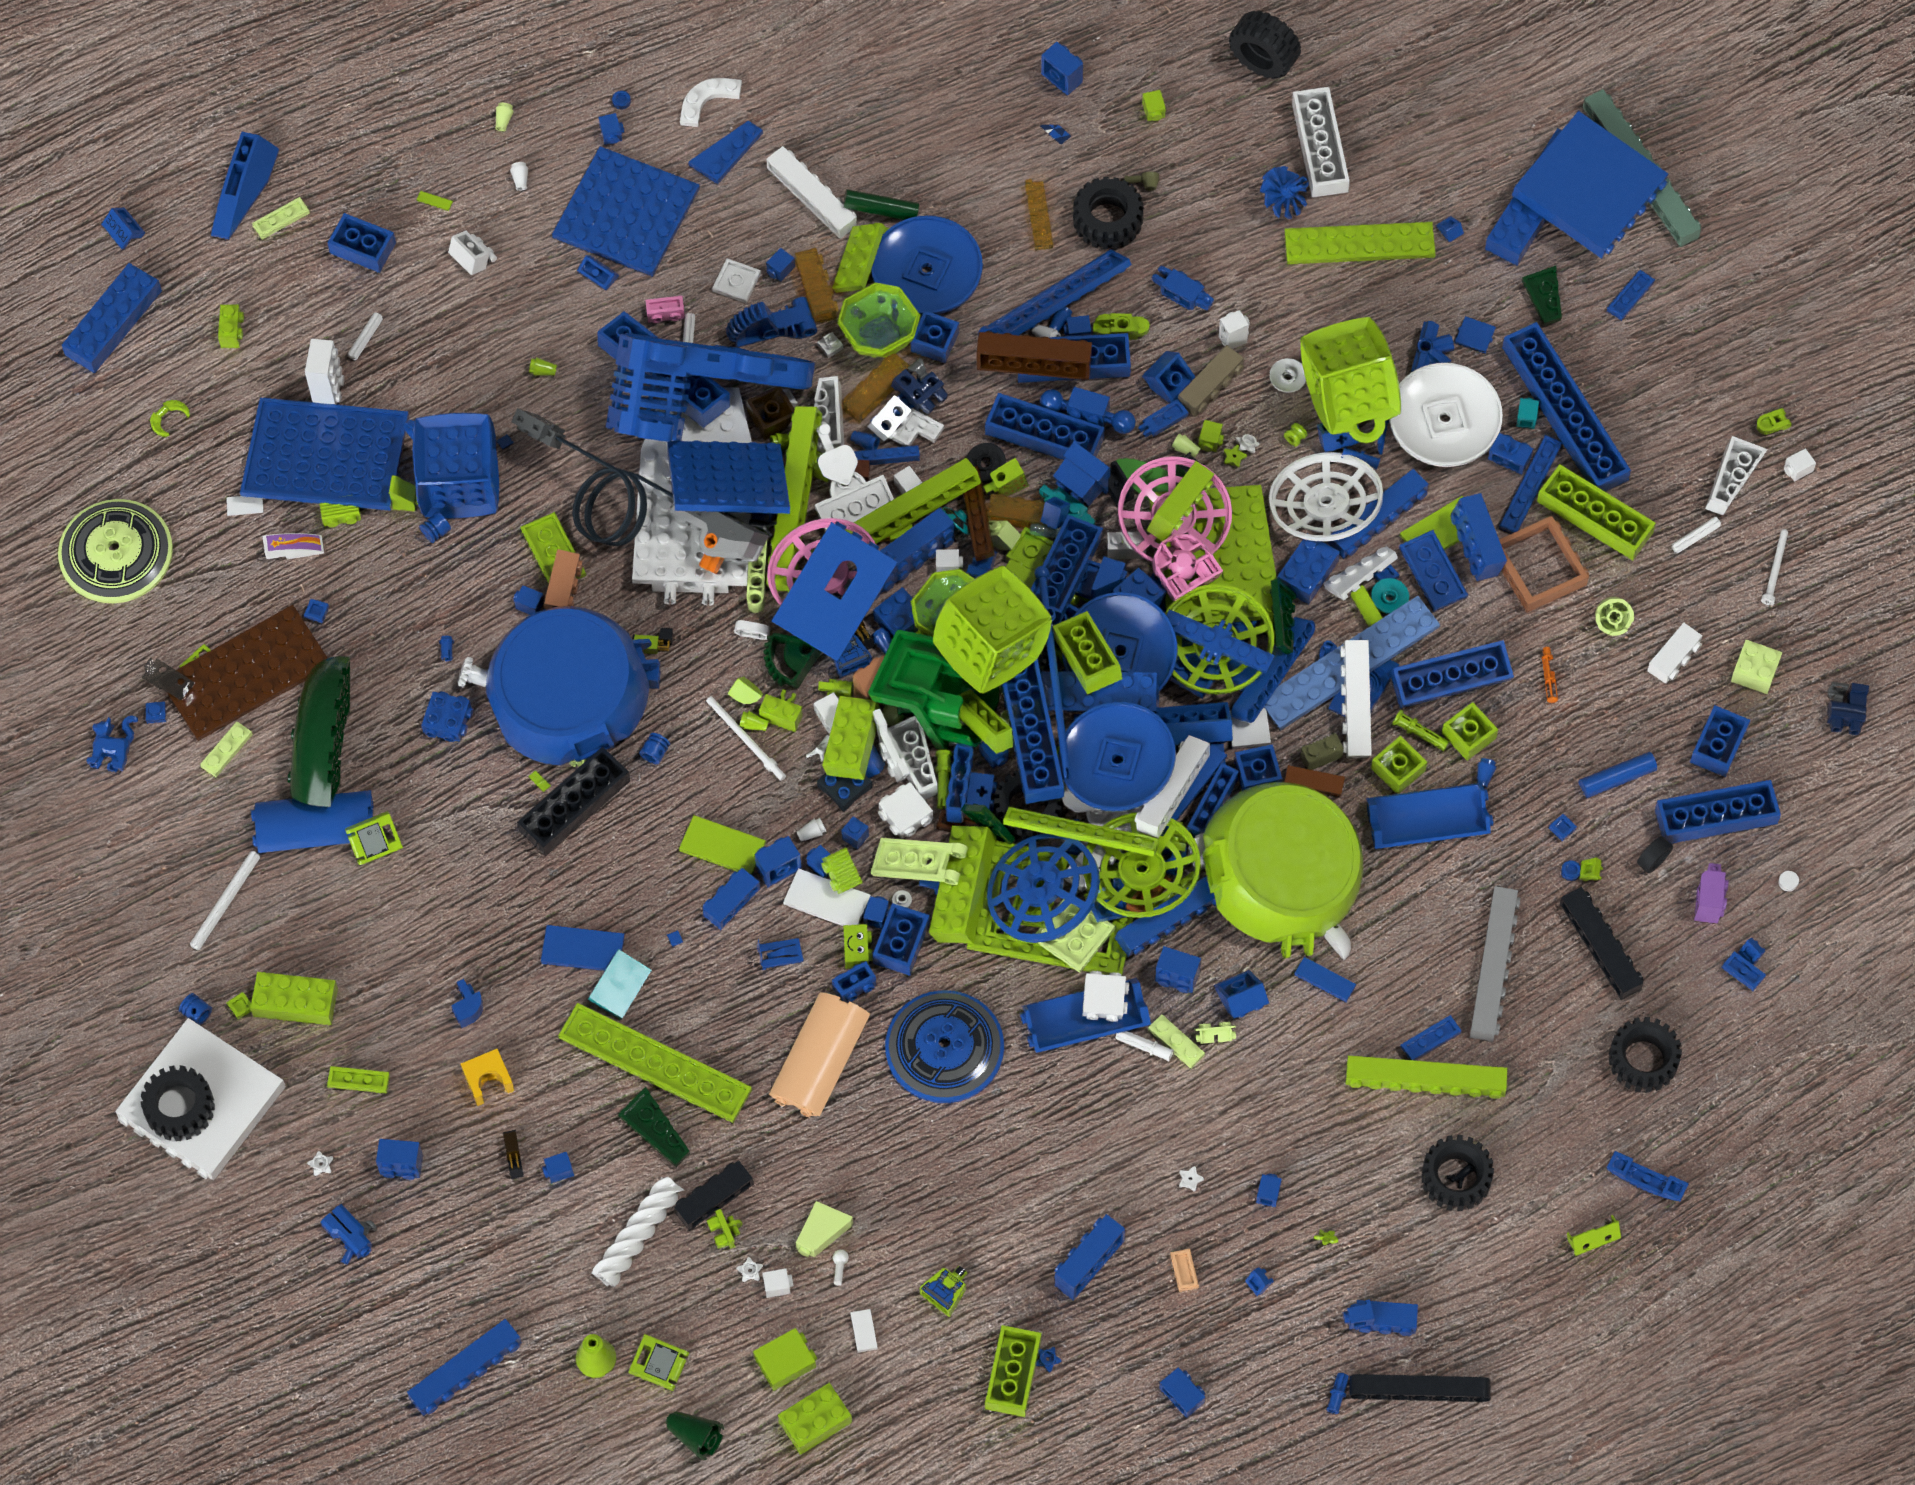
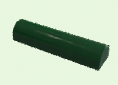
M846 189L843 208L905 220L917 217L919 203Z

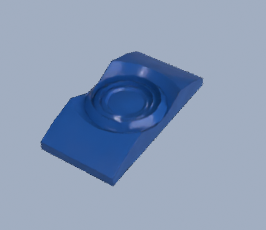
M1389 660L1369 673L1370 713L1391 681L1390 671L1393 668L1399 667L1400 664ZM1341 692L1334 696L1329 709L1345 717V715H1342V703H1345V696H1342Z

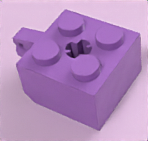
M1709 863L1707 871L1701 875L1696 894L1694 921L1718 924L1719 918L1724 916V910H1726L1727 905L1725 895L1728 890L1729 880H1725L1726 872H1721L1720 864Z

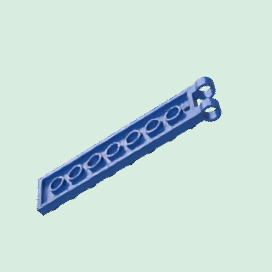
M1110 249L988 326L981 327L979 332L990 330L993 333H1010L1020 336L1026 330L1034 328L1037 323L1050 318L1055 312L1063 310L1066 305L1079 300L1087 292L1095 290L1100 284L1108 282L1116 274L1124 272L1126 268L1132 265L1130 259Z

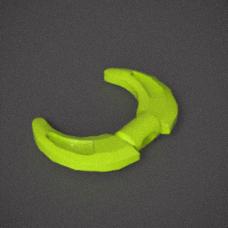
M178 400L164 402L163 406L156 413L153 412L150 418L151 428L156 434L169 437V433L161 428V418L168 411L174 410L182 411L186 417H190L188 407Z

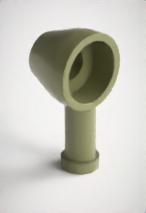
M1144 172L1137 176L1125 175L1124 179L1129 183H1142L1145 190L1152 191L1157 188L1159 173Z

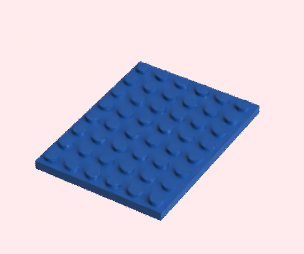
M260 397L240 495L243 497L316 504L352 505L359 508L391 511L390 483L392 475H398L406 434L404 423L408 420L409 413L408 411Z

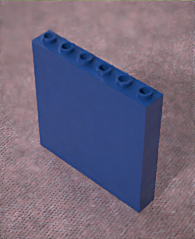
M1578 111L1516 184L1512 196L1602 259L1605 254L1609 255L1613 251L1616 241L1620 242L1626 234L1624 231L1627 228L1631 229L1636 222L1635 218L1638 215L1640 217L1647 209L1646 205L1648 202L1651 204L1657 197L1656 193L1658 190L1662 191L1666 187L1668 173Z

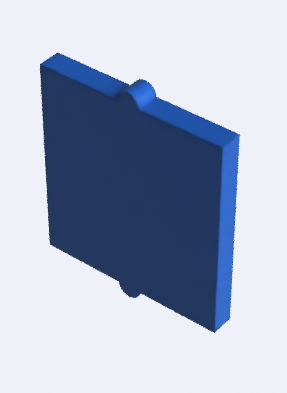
M1465 316L1461 327L1458 328L1455 344L1486 354L1489 344L1493 341L1492 336L1496 327Z

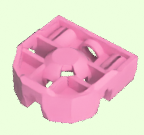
M1173 534L1163 540L1152 560L1153 573L1155 576H1159L1163 588L1167 591L1173 602L1199 586L1208 585L1219 578L1223 572L1204 541L1190 534ZM1168 542H1171L1176 550L1172 554L1166 546ZM1201 548L1204 549L1206 555L1197 560L1193 553ZM1172 557H1177L1176 562L1172 563ZM1169 568V570H1172L1173 575L1166 579L1162 572ZM1196 572L1199 578L1187 585L1186 581H1189Z

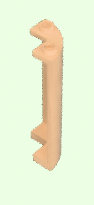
M820 992L769 1093L775 1099V1103L780 1106L794 1105L806 1117L820 1116L870 1013L850 1001L846 1003L841 1001V998L838 996Z

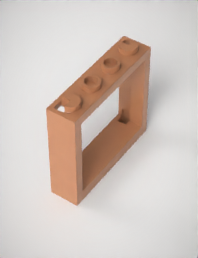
M1552 516L1499 539L1507 559L1501 571L1526 613L1587 586L1589 572L1586 567L1581 565L1578 553L1572 550L1569 538L1563 535L1560 523L1555 521ZM1549 529L1577 577L1532 597L1504 549Z

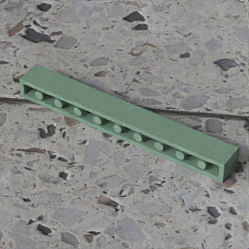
M1604 89L1584 98L1583 109L1591 120L1660 167L1658 163L1654 162L1650 151L1644 148L1641 138L1635 135L1631 124L1625 121L1621 110L1616 108L1612 97L1606 94ZM1667 178L1666 181L1668 183L1662 191L1658 190L1656 193L1657 197L1650 205L1678 245L1682 247L1699 238L1701 224L1697 219H1694L1690 208L1687 205L1685 206L1680 194L1677 191L1675 192L1671 181Z

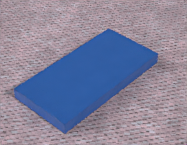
M1434 530L1399 545L1400 551L1433 612L1468 597V593Z
M547 925L541 964L605 971L617 950L623 951L625 934Z

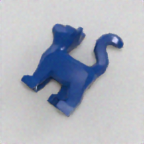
M131 715L123 719L121 724L122 730L126 734L125 738L109 737L114 729V725L111 724V718L109 717L106 721L93 724V730L96 733L93 741L92 757H87L86 760L90 767L99 769L106 756L112 758V761L107 765L108 771L117 772L118 769L124 771L130 744L134 739V732L129 723L138 722L136 716Z

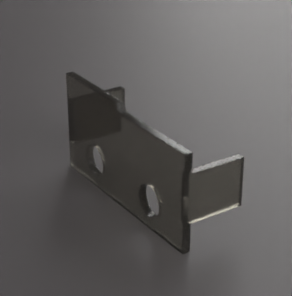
M150 658L144 665L145 673L142 678L158 689L167 691L179 700H182L195 684V682L159 659L153 662V659ZM165 667L166 672L160 673L159 669ZM179 679L185 680L184 684L179 685L177 681Z

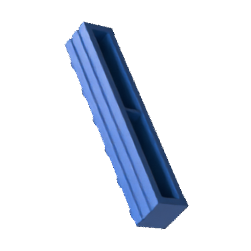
M919 445L854 451L857 460H869L870 465L920 461Z

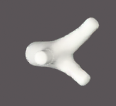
M826 735L812 752L806 754V757L809 758L819 754L821 762H823L829 735Z

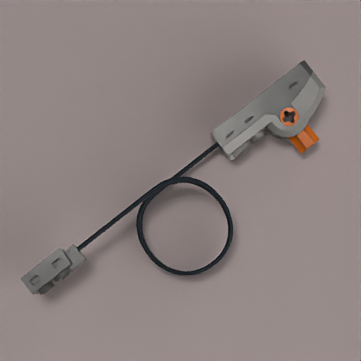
M517 408L511 421L518 425L516 429L553 448L560 449L562 443L607 467L592 474L582 484L574 500L572 510L573 521L577 530L587 539L609 546H622L637 536L643 526L647 513L646 492L639 479L673 498L672 492L643 476L616 468L565 440V429L538 414ZM614 472L606 476L595 486L587 500L584 519L586 528L590 533L589 535L582 527L579 512L582 499L587 489L596 479L604 474ZM621 477L628 492L627 513L620 528L613 535L602 539L595 532L592 525V508L600 491L610 481ZM631 479L635 483L640 496L639 516L634 528L624 539L612 542L624 534L634 515L635 492L630 481ZM674 504L670 510L674 514L673 517L690 525L693 529L701 530L699 546L704 555L699 565L715 574L718 573L724 560L736 562L757 561L769 537L766 533L727 512L675 511Z

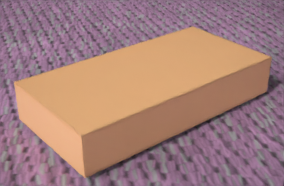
M1190 1248L1170 1252L1178 1291L1198 1289L1199 1285Z

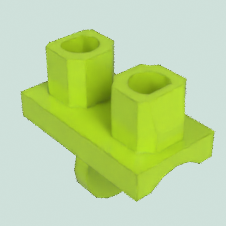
M719 1209L715 1211V1216L707 1220V1225L711 1232L720 1228L723 1232L714 1237L718 1249L726 1246L732 1249L735 1247V1240L731 1231H733L735 1236L739 1235L740 1231L738 1228L743 1224L741 1220H734L733 1216L727 1217L729 1221L727 1224L722 1210Z

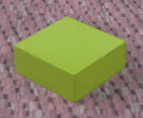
M243 992L226 1002L237 1020L251 1012V1002Z

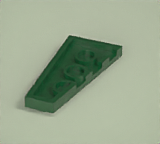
M1279 579L1271 580L1270 595L1273 602L1271 609L1274 614L1275 645L1287 655L1293 653L1294 633L1291 627L1295 625L1292 613L1295 612L1296 606L1292 602L1296 599V593Z
M647 1087L618 1114L619 1118L675 1167L690 1154L689 1149L674 1130Z

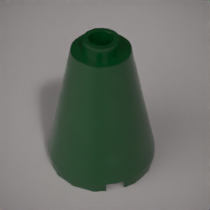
M679 1411L670 1413L666 1419L667 1429L701 1460H707L706 1456L708 1454L712 1456L723 1439V1435L720 1433L721 1429L724 1430V1426L718 1421Z

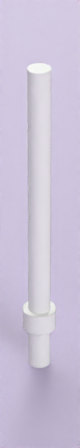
M710 696L706 702L764 763V767L769 772L772 771L780 781L784 780L786 775L779 769L777 762L773 758H769L720 704Z

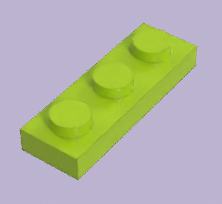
M330 1066L327 1086L328 1088L387 1093L390 1073Z

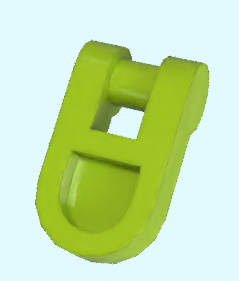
M1780 408L1760 416L1757 420L1756 428L1759 433L1768 435L1779 430H1786L1792 424L1786 418L1785 410Z

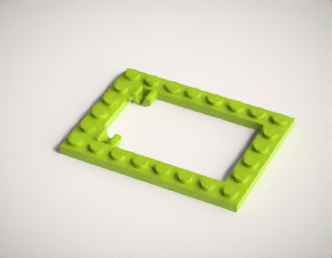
M995 841L973 944L968 943L967 949L1073 969L1038 943L1020 941L1005 932L1004 934L997 933V929L1001 928L994 921L988 907V884L997 863L1016 844ZM1024 846L1007 859L1005 864L1011 865L1020 855L1029 851V847ZM1069 854L1074 861L1078 857L1077 855ZM1030 856L1023 859L1017 865L1018 869H1025ZM1108 862L1107 871L1118 870L1119 863L1112 865ZM1140 867L1138 871L1144 872V868ZM1000 870L993 885L992 899L999 895L1001 883L1006 872ZM1131 890L1125 897L1132 898L1137 891ZM1134 917L1113 920L1112 924L1115 926V930L1110 935L1107 952H1096L1082 971H1099L1103 975H1110V973H1120L1123 975L1126 954L1115 940V936L1119 930L1132 923ZM1004 922L1007 926L1011 928L1012 924Z

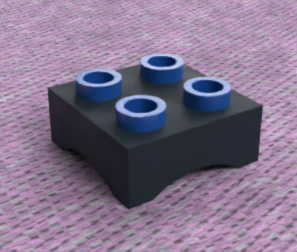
M825 773L817 780V786L845 812L860 796L872 788V781L866 775L864 780L828 776Z

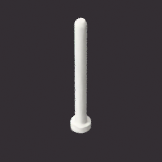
M1786 529L1780 532L1766 594L1762 595L1761 602L1766 605H1773L1775 603L1773 594L1788 536Z

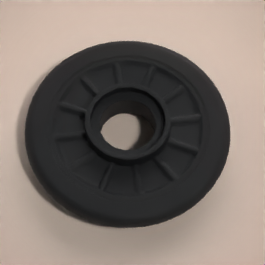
M992 443L976 445L969 451L966 457L974 467L978 466L982 483L992 482L990 473L1006 463V457L1002 449ZM984 458H989L991 461L988 467L981 466V461Z

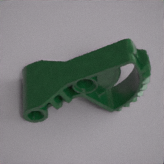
M779 633L767 636L768 642L764 643L766 649L763 653L769 675L772 676L775 682L777 681L780 687L787 684L794 689L799 688L821 654V651L795 636ZM778 643L785 644V662L790 669L797 673L792 680L781 674L775 666L774 654ZM812 649L810 653L805 654L806 650Z

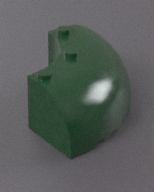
M330 657L315 665L309 672L301 696L298 698L295 728H292L291 731L293 746L288 783H290L291 796L305 804L331 807L340 788L341 760H338V757H341L345 724L350 713V657Z

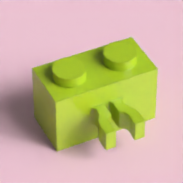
M782 689L781 699L766 694L759 709V716L769 720L768 723L796 732L803 717L802 706L794 704L796 694L792 693L791 698L785 701L786 690Z

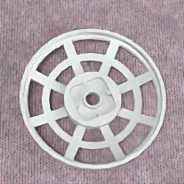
M1337 452L1312 454L1294 461L1277 475L1269 494L1270 510L1279 526L1296 537L1311 541L1339 540L1358 533L1375 519L1383 502L1382 483L1375 470L1357 457L1342 455V453ZM1330 462L1345 463L1358 468V470L1352 477L1339 472H1330ZM1322 463L1323 472L1312 474L1302 480L1294 474V472L1306 466ZM1364 473L1374 482L1377 493L1366 496L1364 488L1358 482ZM1289 478L1295 486L1290 491L1287 501L1276 499L1280 486ZM1330 478L1341 479L1346 481V483L1343 486H1340L1338 484L1331 483ZM1323 479V483L1312 488L1306 485L1312 481ZM1354 486L1359 492L1360 497L1349 499L1348 491ZM1302 490L1305 493L1304 502H1293L1298 491ZM1377 500L1373 513L1365 521L1359 519L1365 510L1366 503ZM1324 501H1331L1329 504L1322 503ZM1360 504L1355 516L1346 513L1349 506ZM1276 506L1287 508L1290 517L1295 523L1287 526L1281 521L1277 514ZM1293 509H1305L1307 516L1300 520ZM1339 518L1347 521L1339 526L1331 527V521ZM1312 520L1323 522V528L1308 525V523ZM1352 524L1357 526L1348 531L1331 535V532L1342 530ZM1302 527L1314 532H1323V535L1305 534L1296 530Z

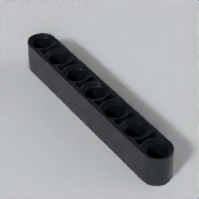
M1354 1374L1349 1377V1396L1353 1399L1488 1402L1491 1400V1380L1486 1377Z

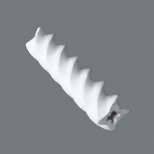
M661 1177V1180L657 1181L651 1188L649 1196L640 1203L638 1212L630 1217L626 1228L619 1232L615 1243L606 1250L603 1260L595 1265L592 1274L606 1286L611 1285L615 1287L618 1285L620 1272L626 1271L631 1267L632 1256L641 1253L644 1246L643 1240L649 1239L654 1235L655 1224L664 1221L667 1215V1208L676 1204L678 1192L684 1191V1189L678 1186L670 1177Z

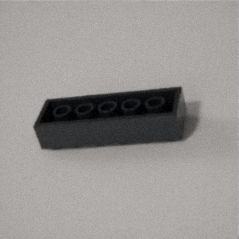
M602 746L517 821L519 832L544 856H547L631 781L629 771Z

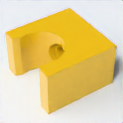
M498 1049L461 1063L463 1074L477 1106L484 1104L481 1087L487 1081L497 1080L501 1082L508 1094L514 1091L512 1080Z

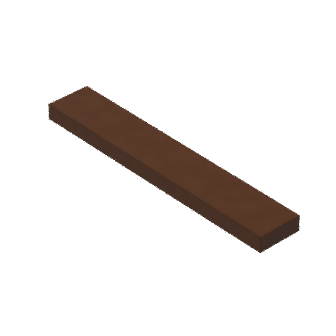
M975 466L981 481L980 470L978 466ZM981 481V484L963 493L974 556L977 562L995 556Z

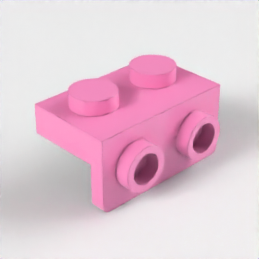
M682 296L645 300L648 323L685 319Z

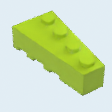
M1195 461L1158 509L1147 531L1161 541L1170 537L1174 530L1178 531L1184 522L1183 518L1188 517L1194 508L1192 506L1194 503L1198 504L1204 496L1202 492L1204 490L1208 491L1214 483L1211 481L1214 473Z

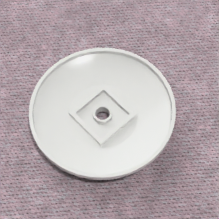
M1435 363L1416 369L1399 383L1401 414L1389 419L1397 442L1411 456L1430 465L1454 467L1480 458L1492 447L1501 430L1502 406L1496 390L1481 374L1459 364ZM1447 415L1450 417V420L1443 422L1440 417Z

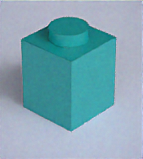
M1520 398L1516 427L1535 429L1539 401L1532 398Z

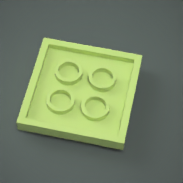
M1070 904L1062 913L1052 918L1055 929L1070 921L1080 908ZM1091 910L1086 918L1066 935L1055 940L1038 942V944L1080 973L1115 930V926L1109 921L1097 923ZM1046 927L1039 928L1035 934L1047 932Z

